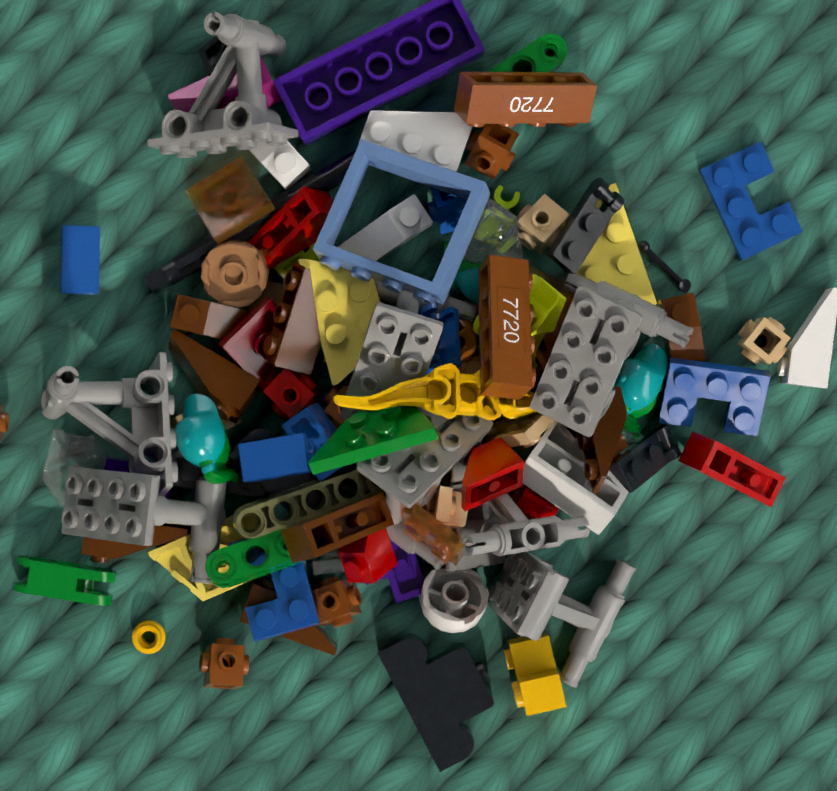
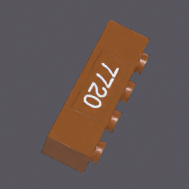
M460 72L454 111L467 125L472 127H483L485 124L514 127L520 123H528L536 127H544L546 123H558L563 126L573 127L576 126V123H590L597 85L584 73Z
M490 254L478 268L481 395L520 400L535 385L536 370L532 368L535 338L531 336L534 307L530 304L533 276L529 273V260Z

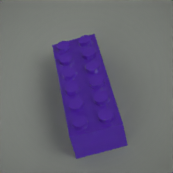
M432 0L273 80V83L304 145L307 146L369 115L370 111H377L482 58L485 49L460 0Z

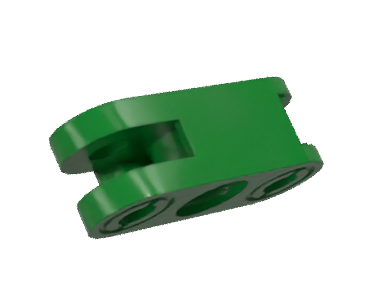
M545 34L488 72H513V67L517 64L526 65L530 72H554L563 64L566 58L567 45L561 36ZM544 50H552L555 56H547Z
M282 529L214 551L207 558L205 569L214 585L228 588L293 566L299 562L292 563L288 550L283 549L285 541L281 533ZM251 551H263L266 554L263 563L256 566L249 564L247 556ZM221 565L229 566L225 573L218 572Z
M17 556L16 563L30 569L28 581L13 582L12 590L93 605L110 606L112 604L113 594L94 590L95 581L115 582L116 571L34 556Z

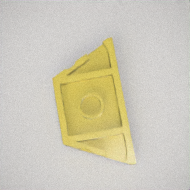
M616 183L609 186L611 192L616 191L619 193ZM598 199L595 206L599 209L603 202ZM623 205L619 211L613 214L577 271V274L596 283L606 281L656 305L657 302Z
M299 259V264L310 269L321 345L332 385L335 386L342 382L356 368L371 315L375 310L376 304L380 303L377 288L372 278L369 282H365L350 274L351 271L340 267L336 271L319 261Z
M252 512L245 514L241 519L242 529H253L258 522L257 515ZM233 515L225 518L222 525L219 549L227 547L228 543L246 538L235 530L232 523ZM190 534L148 552L154 561L156 560L174 578L180 583L185 584L202 601L244 584L221 588L212 582L211 584L190 582L194 552L190 551L189 547ZM221 565L218 572L225 573L229 566Z

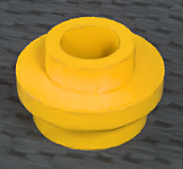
M143 621L135 627L132 633V642L141 653H156L165 644V630L156 621ZM144 632H153L155 634V641L151 643L145 641Z

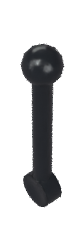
M643 240L637 244L639 252L646 253L677 283V289L680 292H688L691 289V282L687 279H681L650 249V244L647 241Z

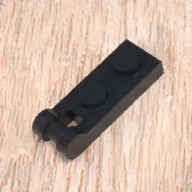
M602 178L592 181L546 255L568 274H576L613 214L623 206L624 198L616 191L611 192L608 183ZM598 199L603 202L599 209L595 206Z
M667 424L652 430L611 462L609 468L611 473L629 493L634 492L669 462L681 456L682 453L678 445H674L670 438L672 433Z

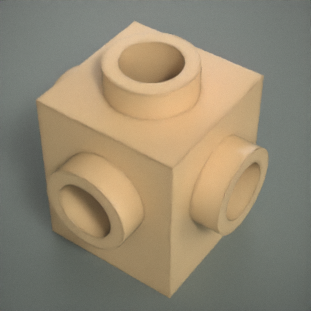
M544 194L533 206L530 204L526 205L516 218L518 220L517 238L524 247L529 250L534 249L541 255L548 247L550 248L570 214Z
M762 317L757 318L755 321L752 319L747 321L738 333L742 338L736 345L743 349L740 354L753 365L757 366L758 363L770 365L772 362L777 363L788 349L785 345L791 338L783 332L785 327L772 317L768 319ZM759 335L765 339V344L762 348H759L754 343Z

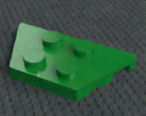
M395 406L369 413L364 411L358 412L343 422L308 461V465L313 475L438 440L439 436L434 425L416 406Z

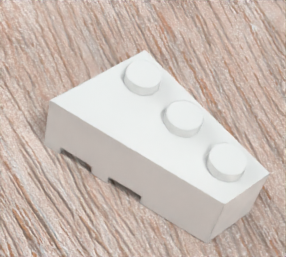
M370 111L360 141L363 139L457 172L472 126L467 125L456 112Z
M554 421L542 434L540 441L537 442L524 462L523 484L571 517H586L589 522V526L586 527L599 535L616 515L629 492L608 471L607 477L598 493H592L590 480H586L584 475L585 457L583 450H580L578 447L577 438L575 439L563 424Z

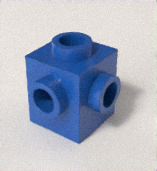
M430 187L432 202L427 203L429 217L433 222L438 223L441 234L453 232L467 199Z

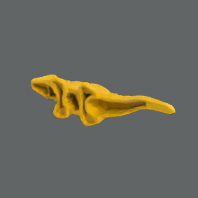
M447 363L434 368L422 378L401 382L371 396L336 395L333 397L335 404L347 408L381 410L395 406H417L447 419H452L456 415H477L486 420H495L501 414L506 418L516 419L537 412L530 408L534 392L528 391L520 400L481 395L480 370L475 374L460 373L453 363Z

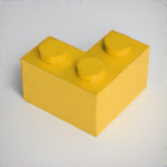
M543 632L539 641L526 636L508 640L510 649L504 650L508 670H515L517 681L512 682L511 686L517 708L523 707L526 716L567 707L548 633Z

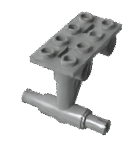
M215 12V15L209 13L204 20V29L210 35L218 36L219 40L226 44L227 47L190 112L181 110L169 111L162 121V137L148 139V147L160 149V154L163 155L177 154V158L197 157V151L206 150L207 154H222L227 152V147L236 146L238 150L256 149L257 143L267 142L269 146L288 144L287 139L298 137V130L282 126L278 113L267 108L266 95L262 92L260 55L270 54L276 56L277 54L280 56L284 53L286 49L285 39L280 35H275L271 28L259 24L258 21L248 20L236 14L223 16L218 12ZM237 74L239 96H236V101L230 102L226 108L216 109Z
M576 273L569 274L566 279L569 283H565L563 286L564 291L575 295L531 401L530 408L590 437L613 400L615 390L612 388L624 360L633 351L640 333L642 332L650 337L660 335L685 348L690 340L689 335H692L694 329L667 317V312L664 309L641 299L636 294L622 290L606 281L596 283Z
M374 279L380 301L390 305L376 304L346 396H371L401 382L422 378L427 375L443 329V322L419 315V310L430 304L429 302L425 301L422 303L413 297V293L401 290V293L392 292L381 285L382 282ZM448 293L444 304L438 303L437 311L433 312L438 314L452 306L458 309L459 317L472 324L477 304L449 297ZM342 407L340 418L346 420L358 412L364 411L369 413L375 410Z
M159 352L149 370L143 371L137 378H121L120 381L79 382V379H77L79 373L72 366H63L52 374L50 379L47 380L46 389L41 397L43 415L48 419L54 420L66 412L70 413L131 458L128 465L130 473L160 476L158 495L165 496L172 488L173 483L177 482L178 479L177 462H172L171 449L176 447L175 428H170L169 415H174V396L168 395V382H172L173 367L172 362H167L166 352ZM93 405H121V408H128L131 411V433ZM144 456L151 458L153 463L148 462Z
M417 407L434 425L439 439L360 461L357 463L356 469L386 492V503L394 525L386 528L389 539L407 553H417L433 565L436 570H439L441 565H444L448 560L450 552L428 537L427 529L409 517L407 512L415 503L420 507L424 506L438 489L440 479L457 462L463 466L468 463L472 449L481 445L482 438L493 428L494 423L477 415H456L452 419H447ZM350 478L344 479L338 486V492L341 496H347L353 490V482Z
M457 462L440 479L439 486L454 488L453 491L462 492V480L467 464L463 466ZM507 493L468 510L464 527L441 525L444 549L450 552V556L445 563L446 570L451 572L502 564L506 560L505 555L558 547L565 540L586 538L590 533V529L580 530L578 528L589 526V522L584 516L564 520L556 516L528 520Z
M69 467L65 483V505L61 517L62 534L149 546L153 544L154 526H162L164 523L191 525L189 547L190 551L194 552L189 581L211 584V580L206 573L205 564L209 555L220 547L221 529L226 517L224 502L227 483L211 484L206 481L202 473V477H198V480H196L194 502L170 500L162 495H158L160 476Z
M529 552L508 555L503 565L505 572L500 582L496 581L489 592V606L516 634L539 641L551 616L560 618L578 627L569 644V651L571 653L560 673V680L577 688L588 662L596 660L604 639L611 631L613 622L625 602L623 593L636 568L617 559L605 586L601 585L597 588L589 606L562 594L569 578L552 569L553 565Z

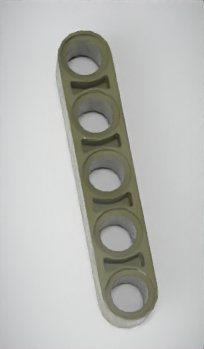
M356 465L333 473L321 482L316 479L242 505L233 513L232 523L235 530L242 536L250 539L257 538L372 495L384 493L385 491L378 485H373L370 479L356 469ZM350 478L353 482V490L349 495L341 496L338 492L339 483L344 479ZM312 490H319L322 497L321 502L316 507H308L306 504L307 494ZM281 501L288 502L290 507L289 514L282 519L275 518L273 512L275 505ZM247 513H255L258 518L257 525L251 530L242 529V517Z

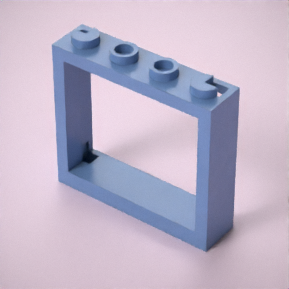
M361 139L313 250L319 257L320 263L329 266L332 270L338 271L342 267L350 270L352 276L362 281L369 282L371 278L382 282L381 285L392 292L401 293V290L413 293V297L422 303L426 301L432 304L435 301L444 304L491 193L484 181ZM368 166L467 199L432 282L333 246Z

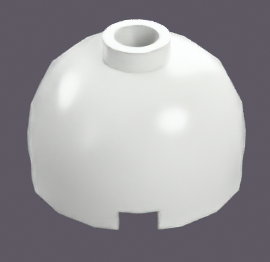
M446 568L438 571L434 569L426 577L422 587L420 604L423 615L432 626L448 633L467 631L474 627L485 613L489 597L488 589H485V586L482 584L481 576L472 569L453 572L447 571Z

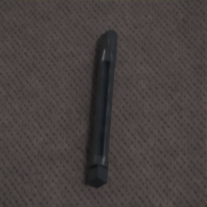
M356 150L330 166H325L161 265V268L144 277L152 292L157 294L170 285H175L200 270L206 256L220 243L231 240L246 242L251 239L303 186L324 192H329L339 186L338 184L343 181Z

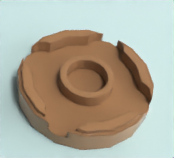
M231 240L220 243L209 252L202 263L201 279L204 289L219 304L234 308L248 306L263 294L268 285L269 269L266 259L258 248L247 242Z

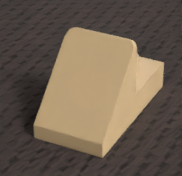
M438 486L433 497L424 506L419 508L418 522L464 527L468 511L465 512L461 508L462 492L453 491L454 488Z

